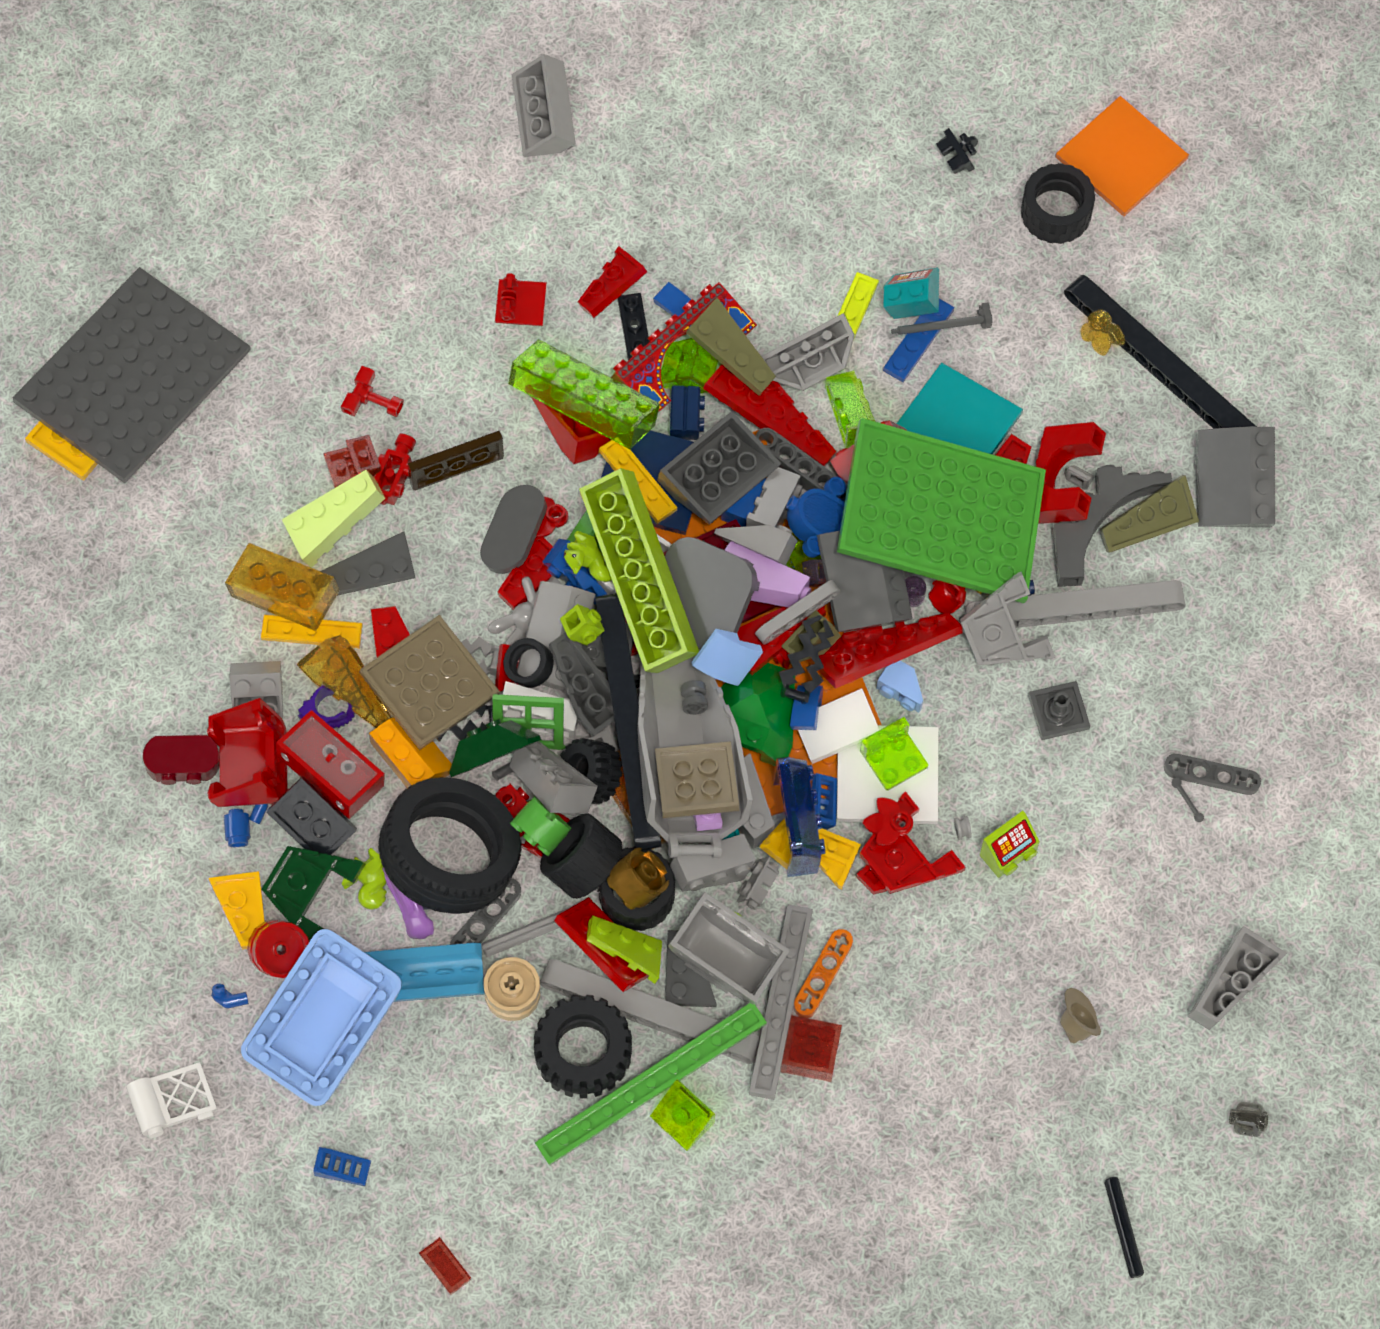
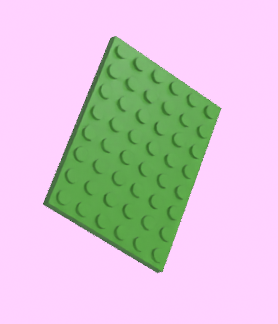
M861 418L857 425L837 552L987 594H992L1014 575L1022 572L1029 589L1046 470ZM1028 595L1015 601L1025 603Z

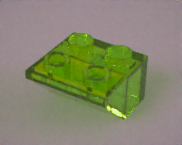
M692 338L671 343L665 353L661 368L663 388L699 386L701 388L700 394L707 392L703 387L707 380L715 373L718 360Z

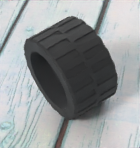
M1063 163L1048 164L1032 173L1026 182L1021 205V218H1023V223L1029 232L1036 236L1037 239L1052 244H1064L1065 242L1074 241L1077 237L1079 238L1089 226L1095 203V189L1090 178L1082 170ZM1048 191H1062L1071 195L1078 202L1080 208L1067 216H1055L1044 211L1038 205L1036 198Z
M589 813L580 814L572 818L567 823L571 827L567 836L549 856L543 853L540 861L541 873L573 899L585 897L595 891L609 877L611 870L618 863L622 851L621 839Z
M636 846L622 849L618 862L636 849ZM652 849L642 850V852L650 851L662 861L667 870V873L664 875L665 880H669L668 888L653 903L641 908L636 907L632 910L614 896L613 889L607 883V878L599 886V901L602 911L615 924L634 931H646V929H652L659 923H662L666 916L670 914L675 900V879L670 863L660 853Z

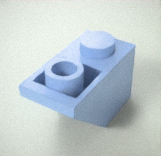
M902 661L887 666L878 679L876 689L885 698H894L901 702V706L906 710H915L919 713L922 709L923 698L915 669Z

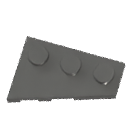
M668 930L666 1001L679 1006L717 1007L710 982L684 965L686 962L676 956L668 947L678 930Z

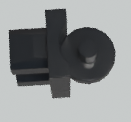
M950 128L943 131L946 136L936 145L943 156L954 150L956 151L957 155L947 161L954 174L966 168L969 172L974 170L975 167L965 152L969 151L971 156L977 153L975 146L978 144V139L975 136L968 137L966 133H963L959 136L962 140L959 143Z

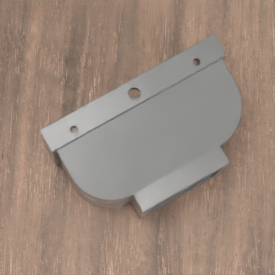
M706 892L702 894L668 945L676 956L686 962L684 965L725 993L730 992L739 999L753 1005L790 951Z

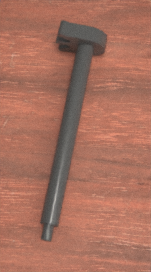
M989 302L979 305V310H977L978 316L898 326L896 329H891V333L902 335L980 324L983 329L991 328L993 321Z

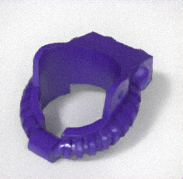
M323 685L313 693L310 700L303 701V706L298 709L299 715L297 716L301 720L312 710L333 729L340 728V726L344 727L345 724H349V721L351 722L352 718L355 717L354 714L357 712L355 711L357 710V703L355 701L358 698L352 690L346 691L347 689H342V687L335 685L334 687L332 685H329V687ZM339 695L345 697L348 701V710L346 713L342 711L335 716L326 717L318 712V705L327 696Z

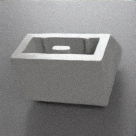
M281 661L231 663L229 677L232 708L261 698L283 719Z

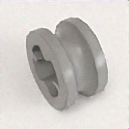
M964 816L962 820L954 818L958 840H962L964 836L971 838L972 833L968 816Z

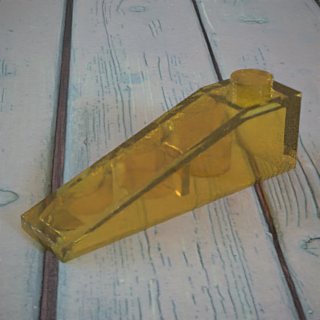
M341 635L325 639L297 663V666L316 685L320 687L324 684L335 692L333 694L335 699L338 701L342 699L350 703L352 711L375 728L392 718L388 709L359 673L364 665L357 652L350 646L349 641Z

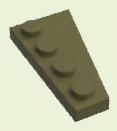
M718 298L710 304L686 331V334L758 396L776 377Z
M1181 475L1100 528L1106 552L1110 553L1199 522L1186 475Z

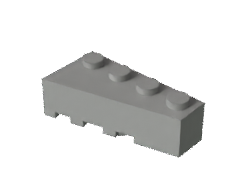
M539 741L514 752L509 767L550 813L576 815L577 813L589 812L598 787Z
M1243 926L1235 934L1188 1017L1210 1030L1287 953Z

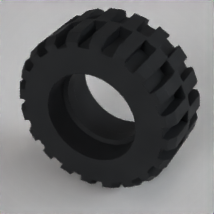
M579 995L571 996V1001L566 1002L563 998L557 1001V1007L553 1008L550 1006L545 1011L546 1016L540 1018L537 1024L538 1029L534 1034L536 1065L538 1070L541 1071L545 1082H550L552 1088L557 1092L560 1089L564 1090L566 1096L573 1097V1093L580 1094V1099L587 1098V1094L594 1093V1096L597 1097L602 1095V1090L607 1088L610 1091L615 1088V1082L617 1080L622 1081L626 1069H629L632 1055L631 1030L628 1028L625 1016H620V1010L615 1005L612 1007L608 1006V1001L603 998L598 1002L594 1000L593 995H586V999H579ZM590 1027L604 1035L608 1048L606 1055L599 1062L590 1066H576L568 1063L561 1057L559 1052L560 1039L571 1029Z

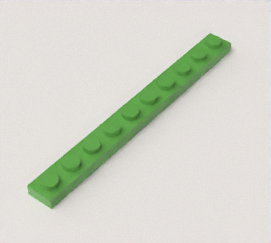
M749 1003L535 1142L536 1146L549 1166L767 1025L766 1020L756 1005Z

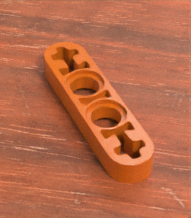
M838 929L832 933L794 1002V1011L799 1017L804 1019L810 1018L816 1013L849 954L853 944V937L847 930ZM841 937H845L847 945L842 944L837 954L834 951L837 946L836 938L841 939ZM827 957L835 959L837 965L833 969H826L822 965V961ZM813 979H821L825 987L820 991L812 989L810 982ZM810 994L813 996L810 1001L812 1009L807 1008L805 1011H802L801 1004L799 1003H805Z

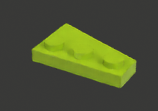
M595 916L591 917L588 922L587 941L612 957L619 956L629 963V968L634 971L638 968L649 975L648 980L655 984L660 975L662 940Z

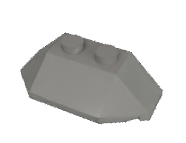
M843 313L761 357L776 377L773 381L804 391L846 369L855 335Z

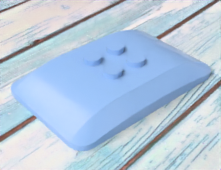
M329 929L319 930L313 936L241 1046V1054L247 1062L313 1106L324 1105L352 1067L402 988L401 979L396 973Z

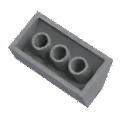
M543 54L512 74L524 157L562 153L576 144L564 62Z
M540 581L525 638L535 639L551 651L549 644L565 633L560 618L577 604L592 609L595 594L573 586ZM530 649L521 655L517 666L519 675L527 677L537 670L540 664L539 652L535 649ZM554 660L551 675L541 685L560 691L566 690Z

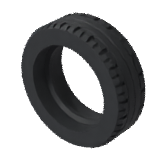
M441 777L419 781L409 786L408 789H405L397 797L382 825L378 849L386 874L396 888L418 905L433 911L462 914L478 911V909L489 906L505 891L521 858V835L510 824L514 819L510 811L491 792L466 780ZM427 817L450 818L466 825L485 844L490 857L489 866L487 869L474 874H455L432 865L416 849L410 835L411 825L415 821Z

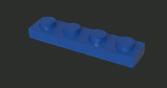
M939 298V312L920 315L914 324L948 320L954 312V307ZM941 329L907 334L883 367V371L904 383Z

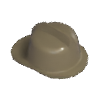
M1067 989L1064 993L1067 1008L1060 1019V1023L1069 1041L1075 1044L1078 1041L1086 1040L1091 1035H1100L1101 1029L1096 1012L1089 999L1078 989Z

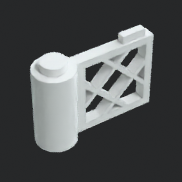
M200 1062L152 1078L137 1079L126 1086L141 1132L144 1136H149V1138H156L162 1135L166 1127L197 1118L198 1122L212 1118L214 1116L213 1112L217 1111ZM197 1071L200 1080L196 1088L182 1082L186 1074ZM168 1080L177 1085L172 1094L168 1095L160 1090L158 1083ZM180 1086L193 1092L188 1103L174 1097ZM198 1094L207 1098L209 1106L199 1109L192 1106L191 1103L195 1095ZM171 1102L185 1107L182 1115L170 1118L168 1108Z

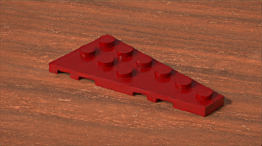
M721 365L705 383L703 389L760 429L770 428L824 467L834 457L836 450L819 430L812 428L807 422L808 417L804 412L800 413L793 405L794 401L778 382L772 381L758 396L724 365Z
M950 613L920 618L918 623L905 625L904 621L897 622L895 627L883 629L882 626L845 632L825 654L819 656L824 668L818 671L836 689L962 634V625ZM808 659L811 664H815L812 659Z

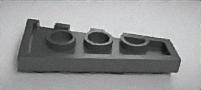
M405 531L313 574L319 600L415 578Z

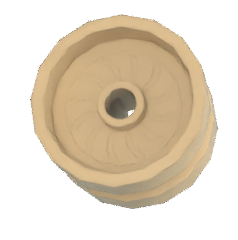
M507 957L496 961L487 970L484 978V994L489 1010L498 1018L507 1021H519L530 1016L537 1008L540 1001V979L536 969L528 961L517 957Z

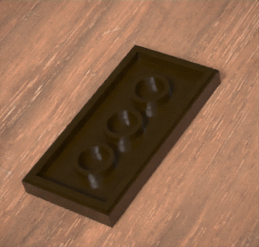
M500 430L408 463L412 489L416 491L502 460L504 458V449Z

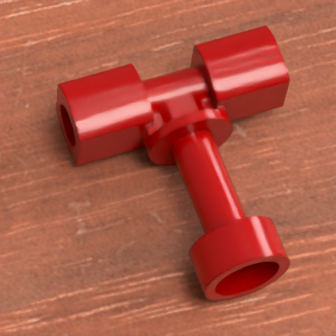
M361 366L354 379L356 386L352 393H347L341 405V411L355 417L361 403L366 405L368 401L387 408V414L397 417L403 407L404 399L397 396L389 399L374 393L371 384L375 378V371Z

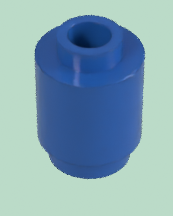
M231 809L228 811V814L224 815L225 840L228 841L229 847H245L251 838L249 814L244 813L243 809Z

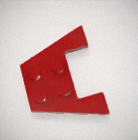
M904 792L899 798L898 804L901 811H905L913 817L919 812V807L907 792ZM899 821L896 823V825L898 827H901L900 825L904 822ZM873 833L859 854L889 894L962 873L966 868L953 850L930 864L907 834L899 836L893 844L878 845L876 844L877 834Z

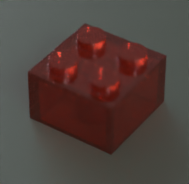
M791 1015L781 1072L831 1082L842 1025Z

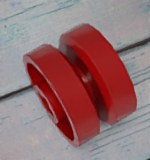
M270 920L263 922L254 929L248 941L247 951L250 961L257 970L272 977L286 978L309 944V940L303 930L293 923ZM279 945H281L282 949L277 953L276 949Z

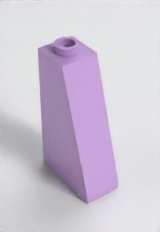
M732 541L726 547L725 551L747 559L754 564L753 567L756 570L760 586L758 591H754L751 598L752 601L790 607L811 593L809 576Z

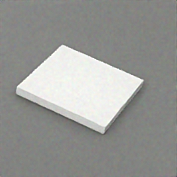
M878 725L881 731L880 735L838 753L837 821L862 822L868 816L878 813L877 798H889L898 802L901 795L907 792L919 807V812L912 817L913 824H938V727Z

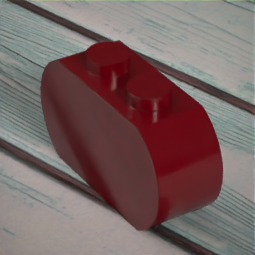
M207 735L154 736L143 749V761L148 775L156 782H161L164 785H174L180 781H186V783L192 785L200 784L201 781L212 779L220 768V756L217 745Z

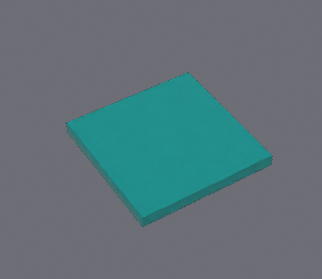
M941 362L896 424L910 432L993 455L1022 415L1023 409Z

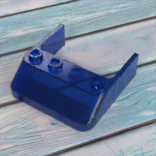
M781 757L777 758L773 785H780L791 854L787 877L817 874L821 862V854L826 852L824 839H819L818 830L822 829L820 814L815 815L814 805H818L816 789H811L810 783L811 780H814L812 765H807L806 760Z

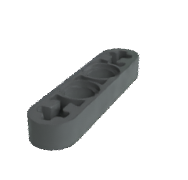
M1171 754L1164 763V771L1171 778H1180L1183 781L1231 792L1252 795L1259 790L1261 785V778L1255 771L1182 754ZM1174 761L1179 762L1178 766L1180 767L1177 771H1174L1171 765ZM1187 763L1191 765L1188 774H1185ZM1197 766H1202L1206 769L1207 775L1205 777H1197L1193 769ZM1220 772L1229 773L1231 781L1228 783L1221 782L1218 779V774ZM1236 774L1240 775L1239 780L1241 781H1239L1237 785H1234L1235 780L1237 778ZM1247 778H1251L1252 783H1254L1251 788L1246 787L1247 783L1243 782Z
M511 878L507 887L511 888L514 886L516 894L510 893L505 898V902L508 903L507 905L501 900L506 891L499 896L500 898L492 902V904H497L501 907L500 913L495 916L488 914V906L478 909L453 937L450 945L463 944L467 940L464 935L465 933L470 937L467 943H473L471 939L475 941L474 943H482L521 896L520 883ZM474 923H481L485 926L484 932L479 935L473 934L470 928Z

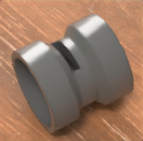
M692 680L681 685V695L684 697L682 705L685 713L696 715L708 709V702L704 697L706 694L704 682Z

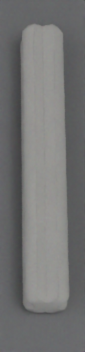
M565 910L482 943L484 954L486 957L492 956L560 928L554 922V919Z

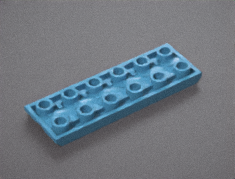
M481 943L364 952L400 977L402 988L394 1002L485 995Z

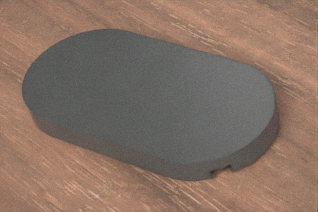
M531 485L516 486L506 492L501 498L480 549L481 559L490 571L498 574L509 573L512 571L511 569H514L516 566L519 568L526 561L547 510L544 496L538 488Z

